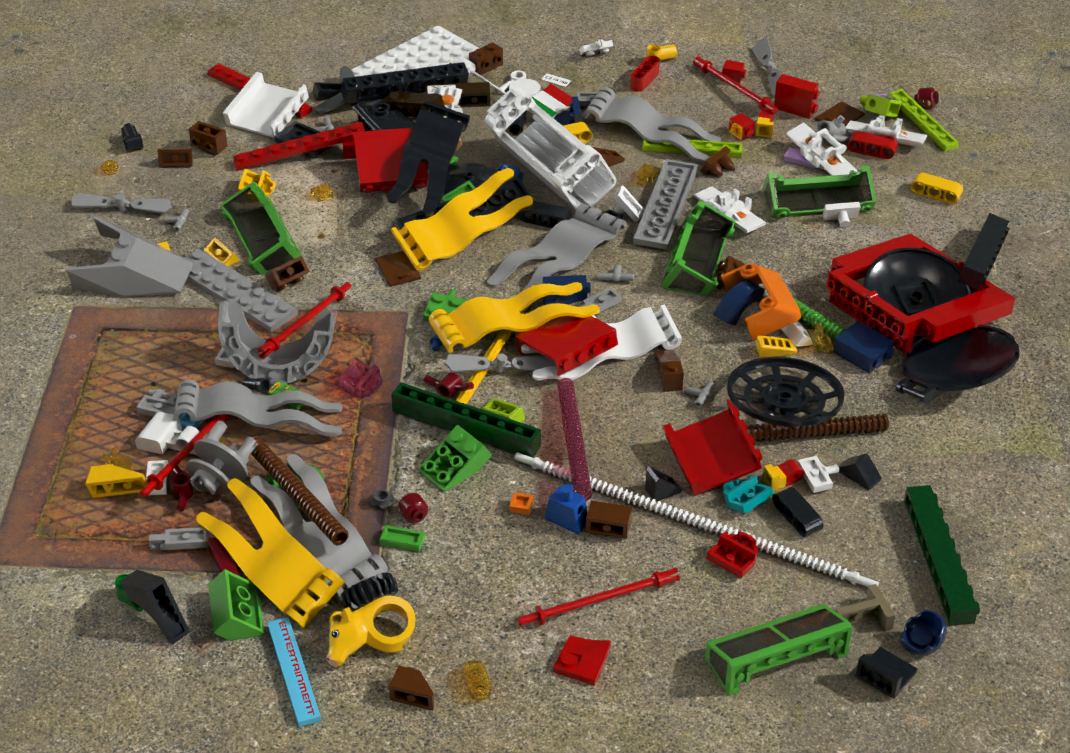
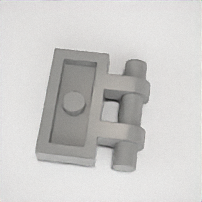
M150 389L148 395H144L137 405V413L152 417L157 412L174 415L177 393L171 394L166 393L162 389Z

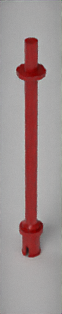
M700 56L694 58L693 64L699 67L703 73L709 72L751 98L759 104L760 110L768 109L773 113L778 111V108L771 104L769 97L761 98L713 68L710 61H705Z
M346 282L340 288L338 286L332 287L331 295L276 338H268L266 343L256 350L257 354L263 351L258 356L265 359L270 353L279 350L281 342L335 300L342 301L345 292L351 288V284Z
M230 414L215 415L157 475L150 474L147 477L148 484L139 492L140 496L146 498L154 489L161 490L164 478L194 449L195 443L200 439H204L217 421L225 423L229 419Z
M674 567L660 573L658 571L653 572L650 578L542 610L540 606H536L535 613L518 617V624L522 626L538 621L540 625H544L545 618L647 587L662 588L664 584L679 581L680 574L674 575L679 572Z

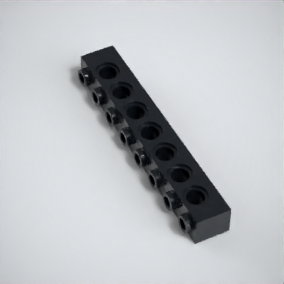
M461 62L343 78L341 94L345 103L385 98L391 92L424 93L426 92L425 85L467 83L469 72L465 63Z

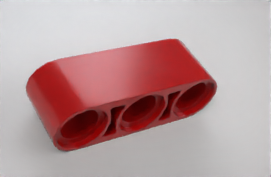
M648 56L631 73V90L635 92L643 91L659 75V57Z
M854 131L847 143V148L851 152L883 159H891L898 146L897 141L893 138L861 131Z

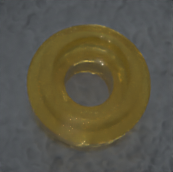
M107 160L101 167L105 174L113 175L117 173L119 165L116 161Z

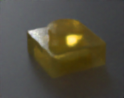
M326 183L311 188V194L318 203L334 198L333 191Z

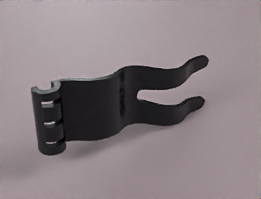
M425 101L424 109H420L410 138L404 147L398 180L387 196L389 203H397L400 197L410 189L420 162H426L429 165L428 189L423 214L426 216L434 214L442 201L449 164L456 151L461 133L465 132L468 127L469 115Z

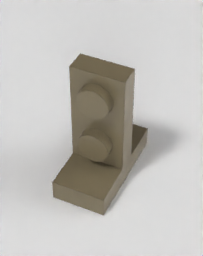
M876 584L868 586L865 601L842 606L835 611L846 618L851 625L877 619L884 632L893 630L895 614ZM835 615L834 625L844 622Z

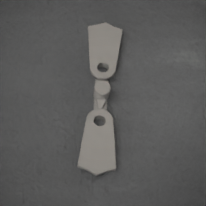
M765 37L755 44L752 51L769 71L768 81L772 95L775 97L776 82L782 73L771 61V47L768 38Z
M77 193L71 198L73 208H107L110 205L118 207L119 211H125L126 208L132 207L137 211L144 210L165 214L168 209L172 208L170 199H135L129 202L125 200L124 194L116 195L114 201H111V198L107 196Z
M448 354L445 365L450 369L451 373L483 371L488 369L489 366L501 373L504 368H512V366L517 371L533 372L544 367L555 366V362L544 355L515 357L511 362L507 360L505 354H498L497 359L493 361L480 356Z

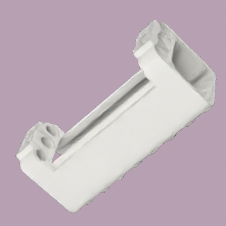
M511 88L487 110L488 114L485 118V123L501 146L575 211L582 203L593 207L615 186L616 177L601 154L590 145L582 143L540 108L523 89L516 88L513 90ZM529 109L534 113L532 118L535 121L514 140L504 130Z

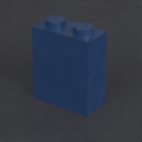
M857 321L835 338L833 353L870 373L892 357L894 341Z

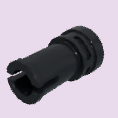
M246 377L244 378L245 381H242V385L260 393H268L271 388V382L268 378L255 379Z

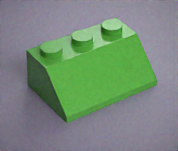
M224 569L208 584L213 633L230 641L262 636L264 634L259 589L251 581Z

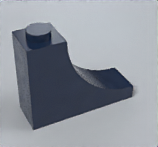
M586 275L543 277L542 284L560 286L574 282L582 284V290L572 295L544 296V305L555 303L569 305L587 299V293H591L590 282H587Z

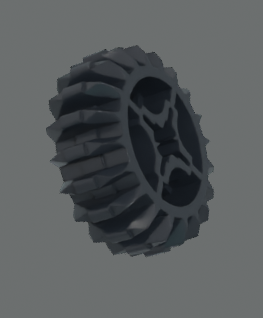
M388 572L372 576L343 591L340 595L341 604L344 609L349 607L351 612L378 598L388 595L394 596L399 590L397 581Z

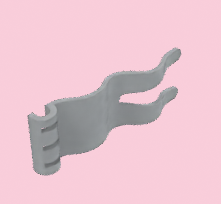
M603 87L598 91L583 113V118H587L590 113L594 114L596 117L595 121L601 123H625L645 140L653 143L667 142L681 148L690 158L705 163L710 156L696 150L681 134L658 129L682 127L693 132L703 141L721 142L720 137L707 133L699 124L689 118L664 116L657 112L646 100L636 96L615 97L614 91L608 87Z
M582 203L576 209L574 218L563 220L556 224L537 246L530 249H519L509 254L496 272L487 280V285L489 287L498 286L521 264L529 260L555 258L556 260L547 261L539 266L525 289L532 285L542 284L543 277L551 276L561 270H571L578 267L598 244L619 235V228H626V221Z
M188 379L182 381L178 386L173 419L179 421L181 413L189 414L190 421L205 420L219 414H230L261 428H271L285 423H296L304 425L319 434L338 436L342 434L341 427L323 424L302 411L282 409L275 412H267V410L288 403H302L321 412L328 413L341 412L343 406L339 403L323 402L308 393L294 390L284 391L275 395H261L235 382H220L200 389L197 382Z
M289 455L287 457V464L311 493L348 531L349 536L344 544L334 545L313 521L305 522L293 500L283 490L269 484L261 476H254L251 479V486L272 503L286 531L325 568L328 567L338 574L344 581L346 589L372 576L388 572L383 558L376 553L373 555L370 553L356 528L337 511L328 488L318 471L306 464L298 455ZM373 564H375V566L377 567V570H375V569L373 568V566H372ZM359 574L362 580H359V578L356 575ZM329 579L325 582L329 586L332 584ZM342 587L335 593L340 604V595L344 591Z

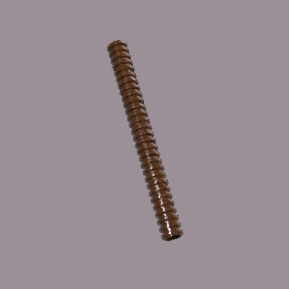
M886 413L882 415L876 414V416L872 414L870 416L864 415V417L862 415L858 417L852 416V418L849 416L846 418L840 417V419L836 417L833 420L831 418L819 424L800 427L772 425L770 423L765 425L764 423L761 426L759 424L755 426L749 425L746 432L752 435L754 441L757 440L759 442L761 439L763 441H767V439L771 441L773 438L775 440H779V438L783 440L785 437L787 439H791V437L795 439L797 436L799 438H803V436L807 438L810 435L815 437V435L821 436L822 434L827 436V434L833 435L834 433L839 435L846 432L851 434L858 431L860 433L864 431L869 432L870 430L872 432L876 430L881 431L882 429L887 431L889 419Z
M251 436L258 443L251 455L334 545L344 544L349 536L348 531L259 436Z

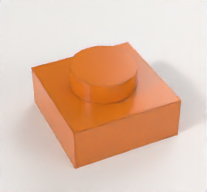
M514 492L509 506L510 512L530 515L534 503V495Z

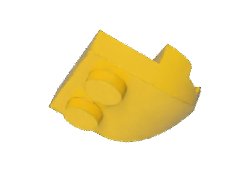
M244 169L236 193L255 181L269 197L276 187V182L272 181L270 174L264 170L260 175ZM250 187L240 194L242 197L259 201Z

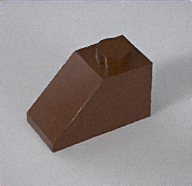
M398 665L389 685L390 700L433 711L434 693L420 670Z

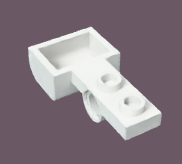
M157 412L136 438L135 443L137 449L163 455L168 448L181 451L199 433V430L193 426H187L181 431L180 418L177 421L173 419V414ZM195 449L190 452V454L197 455Z

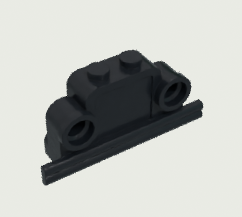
M361 103L353 106V110L357 113L358 122L363 123L365 131L414 127V123H411L401 111H390V105L387 103H376L369 110Z

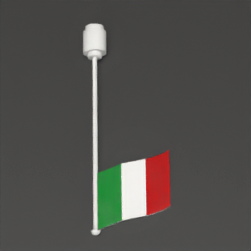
M457 57L453 63H465L469 77L475 75L482 81L489 82L491 87L503 95L506 93L476 73V65L467 58ZM551 83L544 90L532 96L535 103L552 118L566 110L568 104L571 103V96Z

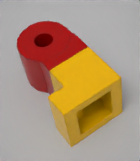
M770 110L760 111L755 136L772 138L774 113Z
M793 459L774 467L772 464L764 466L762 481L766 486L772 487L773 491L798 482L803 477L804 471Z

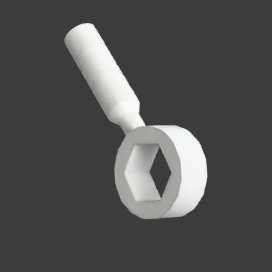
M523 71L512 72L511 81L506 82L500 89L506 91L513 81L526 79V73Z

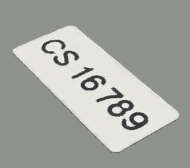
M548 73L541 79L564 87L571 82V80Z

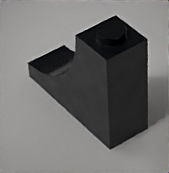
M136 570L120 581L128 599L138 604L152 617L170 644H175L190 633L163 577Z

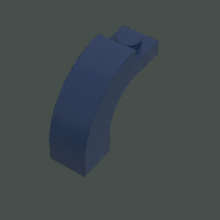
M750 280L742 281L727 292L713 315L728 324L736 326L743 311L750 304L760 302L767 297L764 295L765 289Z

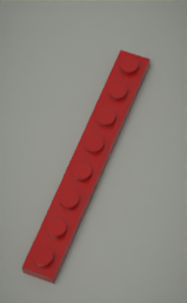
M217 64L208 70V76L240 91L251 79L221 64ZM303 103L294 116L302 119L312 112V106Z
M358 122L302 138L288 140L287 142L273 144L268 147L258 148L253 151L239 153L233 156L235 167L238 171L353 140V132H362L365 129L363 123Z

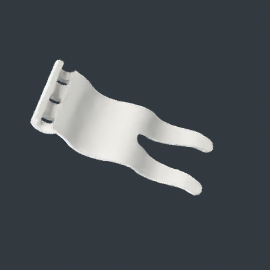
M660 305V310L656 313H653L651 307L644 308L624 321L608 324L616 329L617 346L560 376L557 375L555 366H549L533 371L532 377L538 381L545 379L574 380L585 375L597 364L607 359H634L646 354L660 344L667 350L675 349L681 344L682 337L665 305ZM525 344L521 346L523 353L537 352Z

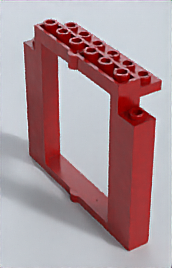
M911 233L833 258L831 270L828 274L826 288L830 290L829 302L856 321L893 340L894 346L905 354L911 352L915 335L920 334L934 343L975 328L978 325H983L1012 314L1015 297L986 280L984 285L980 284L978 290L972 288V294L907 316L881 299L876 291H869L855 281L866 276L869 267L879 256L898 248L912 247L933 251L946 257L962 270L964 262H956Z

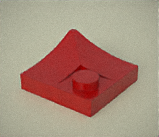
M570 635L553 666V672L595 686L610 651L611 641L591 640Z

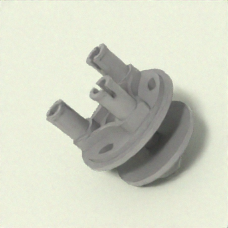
M217 421L204 439L198 440L194 445L195 452L201 460L191 459L187 463V470L192 476L190 479L192 486L197 491H209L212 495L215 493L229 494L231 492L227 487L229 479L236 478L243 481L247 478L248 470L246 464L249 461L248 457L258 445L256 440L252 437H247L242 446L238 445L236 447L237 444L232 443L229 448L219 442L220 437L228 427L222 421Z

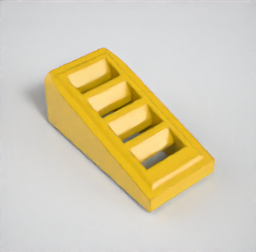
M757 336L756 348L760 358L797 354V349L790 339Z

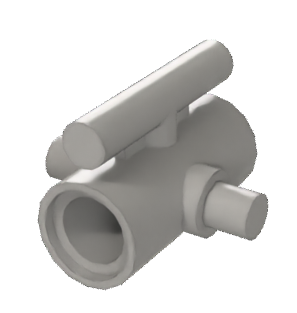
M841 115L833 121H820L817 125V132L826 128L829 134L838 142L848 143L850 138L844 136L846 127L842 122L845 118Z

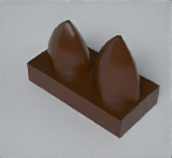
M727 146L722 148L706 160L700 171L704 175L711 172L718 176H723L721 166L735 171L734 163L728 156L731 150Z
M158 148L159 166H192V148Z

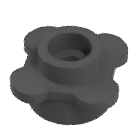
M380 489L374 492L370 504L381 509H387L389 503L394 500V496L387 490Z

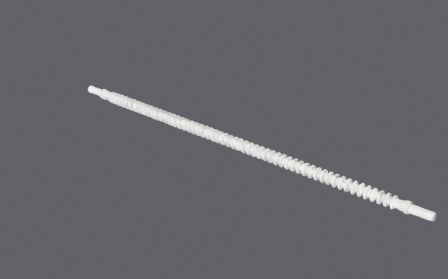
M518 452L515 455V460L531 465L535 470L542 469L544 473L548 471L549 475L553 473L555 477L557 475L559 478L564 477V480L569 479V482L574 481L575 484L579 483L580 486L585 485V488L590 487L591 490L595 488L596 492L599 490L602 494L606 492L607 496L611 494L613 498L617 496V499L622 498V501L627 500L628 503L633 502V505L644 506V509L649 508V511L660 512V515L665 514L666 517L670 515L671 519L676 518L677 521L681 519L682 523L687 521L688 525L691 523L693 527L698 525L699 529L703 527L704 531L709 529L710 533L714 531L716 535L728 532L729 535L738 533V529L733 530V527L727 528V525L716 524V521L705 520V517L694 516V513L683 512V509L678 510L677 507L673 509L672 505L667 506L666 503L662 505L661 501L656 503V500L653 499L651 501L650 497L645 499V496L642 495L640 497L639 493L634 495V492L631 491L629 493L628 489L623 491L622 487L618 489V486L607 485V482L602 483V480L597 481L596 478L592 479L591 476L586 477V474L581 476L580 472L577 474L575 470L570 472L569 468L565 470V467L560 468V465L555 466L554 463L550 464L549 461L543 462L538 457L532 458ZM752 535L760 551L766 550V553L772 552L771 554H777V557L789 558L790 562L794 560L795 564L800 562L801 566L805 564L807 568L811 566L812 570L817 568L818 572L821 570L824 574L828 572L829 576L835 575V578L847 579L854 585L858 583L866 587L874 584L879 586V582L860 576L859 572H849L847 568L835 567L836 565H830V562L824 563L823 559L818 561V558L813 559L812 555L807 557L806 553L801 555L800 551L796 553L795 549L790 551L789 547L785 549L783 545L779 547L778 543L773 545L772 541L768 543L766 539L761 540V537L755 538V535Z

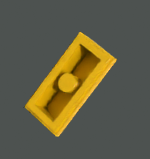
M216 238L203 250L226 266L240 261L233 252Z

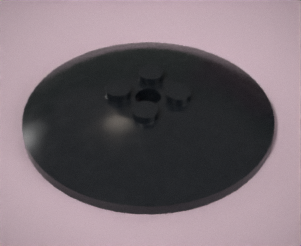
M898 248L882 254L871 264L864 280V287L866 289L876 291L881 299L907 316L973 293L972 287L957 281L962 271L957 265L938 253L921 248ZM912 296L919 297L921 300H915ZM918 334L914 338L921 339L923 336Z

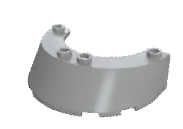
M223 301L219 303L218 333L220 343L229 361L237 370L239 369L249 378H268L271 384H275L277 381L285 384L295 382L313 372L326 357L332 343L338 311L323 310L318 314L315 324L304 337L291 343L280 344L279 350L270 353L265 359H262L258 355L263 351L257 354L256 350L265 344L266 340L259 337L250 328L246 321L243 307L239 303Z

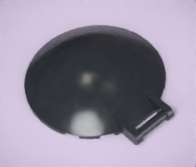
M978 325L977 328L966 330L934 343L923 337L912 345L911 352L906 353L907 356L903 359L902 364L907 377L897 383L896 391L916 397L920 402L928 404L946 391L968 390L986 385L1001 378L1015 366L1020 355L1019 345L1010 333L987 325ZM918 385L923 388H926V390L921 392L917 389H914L913 387Z

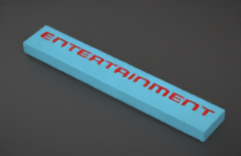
M289 617L267 622L298 726L302 727L320 722L319 709Z

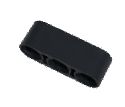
M533 201L531 206L522 209L519 213V218L523 222L553 228L563 220H570L572 217V213L568 208Z
M789 487L773 494L772 500L777 510L802 537L823 529L824 525L820 515L794 487Z

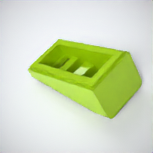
M493 398L482 408V410L521 423L525 420L522 407Z

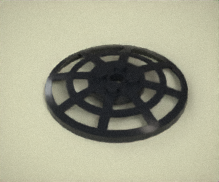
M763 357L745 362L732 371L727 383L728 396L739 410L762 422L780 426H810L827 421L841 410L845 395L840 381L828 370L814 363L789 357ZM764 367H771L773 375L762 376L754 380L746 374L749 371ZM779 367L796 368L807 371L809 374L804 379L791 375H781ZM818 376L825 380L834 391L823 394L819 387L811 382ZM739 377L748 383L744 395L733 392V386ZM782 380L798 383V385L788 382H782ZM774 381V383L768 384L765 387L760 385L764 382ZM806 387L811 389L816 396L808 397V393L804 389ZM753 388L762 393L761 398L750 397V392ZM837 397V406L830 412L823 411L826 399ZM739 400L746 401L751 409L743 405ZM819 401V406L816 410L807 407L808 403ZM753 403L763 404L767 409L761 411ZM775 412L786 415L787 418L777 417L770 414ZM800 412L809 414L798 418L794 416V414Z

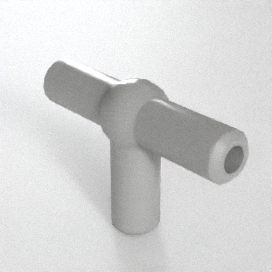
M325 116L323 118L325 126L313 128L322 132L332 130L334 126L331 124L329 116Z
M184 208L179 216H165L164 222L176 223L174 230L178 232L182 225L186 223L189 210Z
M616 265L614 273H599L598 279L613 280L614 282L634 281L635 276L634 274H621L622 266Z
M708 381L703 389L686 387L685 392L689 395L698 396L695 406L701 407L710 396L714 383Z

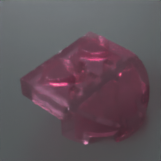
M356 357L335 385L355 398H365L377 392L383 383L380 375L381 370L377 365L373 364L370 367Z

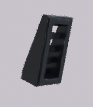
M314 82L312 94L315 100H327L338 95L341 92V83Z

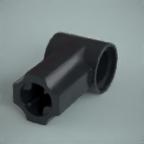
M527 110L509 126V132L513 135L518 136L523 132Z
M130 123L124 124L123 128H121V133L126 151L144 148L141 134L137 133L135 126Z

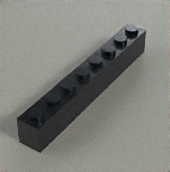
M989 213L957 280L958 282L978 290L980 284H985L1010 228L1007 227L1008 220Z

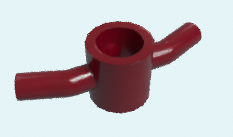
M448 373L442 380H437L429 375L424 377V382L436 387L440 396L449 399L457 391L462 392L474 388L472 382L463 383L461 378L455 373Z
M177 465L172 470L174 475L171 477L170 482L173 496L176 500H179L176 509L182 512L185 509L187 500L193 496V486L190 481V475L183 472Z

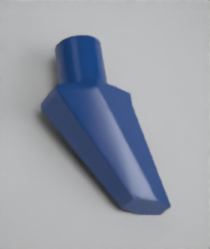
M435 335L430 340L432 350L439 351L440 346L443 344L439 337Z

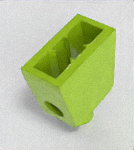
M876 94L861 96L860 104L865 105V110L884 116L898 117L902 101Z

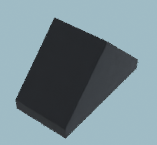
M868 453L850 457L839 466V473L867 490H871L882 479Z
M650 466L646 469L645 490L656 502L681 493L682 488L673 477Z

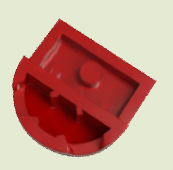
M741 531L730 535L728 532L720 535L719 542L707 552L706 559L742 578L756 563L758 554L756 540L751 535Z

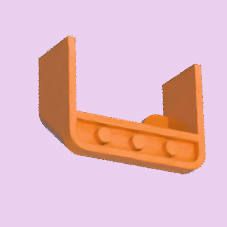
M749 263L721 275L726 292L738 283L750 280L757 285L763 283L769 294L768 297L760 301V312L744 318L752 341L756 340L757 336L770 334L797 322L801 318L800 309L778 272Z

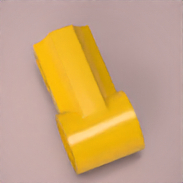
M674 44L666 46L648 45L646 58L648 56H657L660 58V61L674 59L677 57L676 46Z

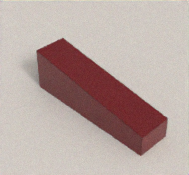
M216 537L207 539L209 552L220 572L225 569L240 576L222 543Z

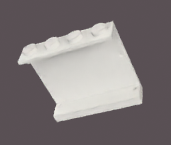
M256 72L223 112L226 125L274 138L291 121V118L308 99L306 85L303 84L298 91H293L265 83L262 73Z

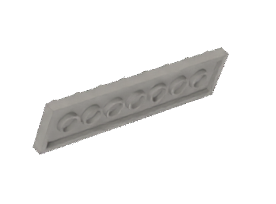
M665 159L634 235L633 244L668 249L696 177L698 164Z
M200 249L184 258L193 263L187 281L221 302L239 303L243 307L245 317L269 332H273L298 315L297 308Z

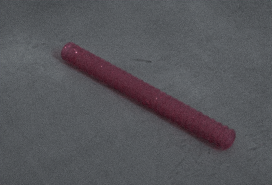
M562 378L557 383L573 492L584 496L585 500L588 501L592 497V488L574 382L570 378Z

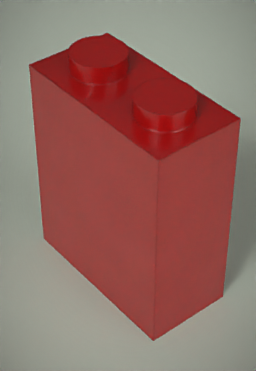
M782 74L776 82L774 106L779 111L810 119L818 110V104L816 103L820 95L818 90L819 84Z

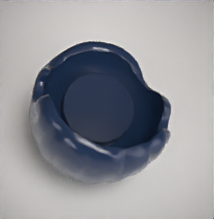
M921 610L918 615L907 620L900 637L901 644L906 651L913 655H930L942 646L946 638L947 626L943 617L935 611Z

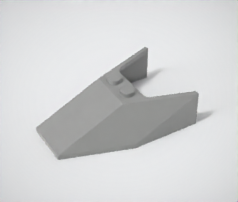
M94 215L93 219L100 236L118 239L108 261L102 265L68 267L66 269L73 288L126 298L181 293L193 263L149 239Z

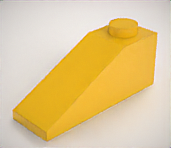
M107 464L91 466L85 484L92 497L97 498L139 493L148 483L142 473Z

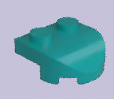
M748 475L746 480L735 479L725 483L723 486L726 505L730 509L741 513L750 512L754 507L766 502L774 494L772 487L758 483L757 476Z

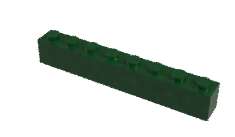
M402 382L391 394L393 412L452 431L456 425H459L478 441L513 453L518 452L534 458L541 447V429Z
M931 485L906 487L904 503L949 626L975 624L977 614L980 613L979 603L973 597V588L968 584L967 572L961 566V557L959 553H956L955 541L949 534V525L945 523L943 510L938 506L937 494L933 493Z

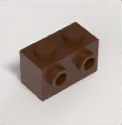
M489 43L482 48L470 52L469 60L476 65L475 72L482 75L502 66L503 49L495 43Z
M201 121L196 122L189 128L191 146L217 155L227 147L226 130Z
M299 256L270 270L264 275L272 291L277 288L281 291L289 287V282L294 281V283L303 280V276L310 271L303 257Z
M591 500L586 517V532L627 539L632 519V507Z

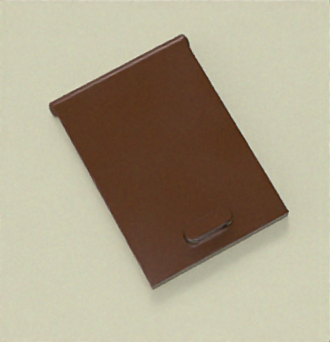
M841 101L817 116L815 120L818 122L823 120L833 121L841 115L845 118L842 123L846 127L850 120L856 121L863 117L865 113Z
M404 251L375 258L390 287L421 279L419 272L415 269Z

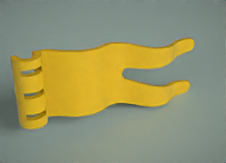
M511 168L498 171L476 189L456 196L433 216L423 220H413L404 223V227L401 230H397L396 227L391 229L392 234L417 271L429 267L433 260L446 259L458 254L479 235L498 228L520 210L533 204V198L527 195L511 201L494 213L475 217L469 215L471 210L486 202L504 182L514 176V171Z
M579 282L564 286L539 284L529 287L508 299L476 297L464 302L449 314L443 309H437L430 314L428 321L447 351L452 353L455 344L460 343L463 348H466L495 330L530 331L542 326L551 319L561 316L590 317L598 314L600 308L598 305L575 307L555 303L541 306L526 314H521L520 311L541 297L548 295L567 296L582 290V284Z
M233 478L228 482L227 487L241 502L263 540L262 547L258 550L254 549L234 528L206 512L199 513L196 520L199 525L213 534L222 543L247 578L286 617H289L290 620L293 619L304 629L340 589L344 581L328 567L325 568L286 531L267 504L253 489L240 480ZM327 579L332 582L330 586L325 583ZM314 594L319 597L317 601L312 598ZM301 609L306 613L304 616L298 613Z

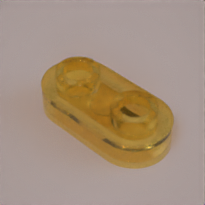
M471 660L465 663L463 666V677L469 695L474 700H486L490 697L492 690L485 665L478 660Z

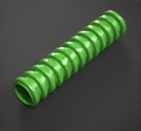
M794 298L801 312L800 321H803L815 330L817 329L818 332H821L833 341L846 330Z

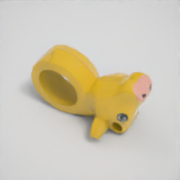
M388 595L378 598L351 612L349 607L343 611H335L329 618L330 632L327 662L330 666L341 667L351 654L365 644L383 652L403 650V646L409 642L415 628L416 618L413 608L406 600ZM394 611L404 618L407 627L400 635L388 637L376 630L373 620L381 612Z

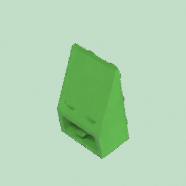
M456 425L419 467L418 471L446 492L479 471L492 454L481 442L459 425Z

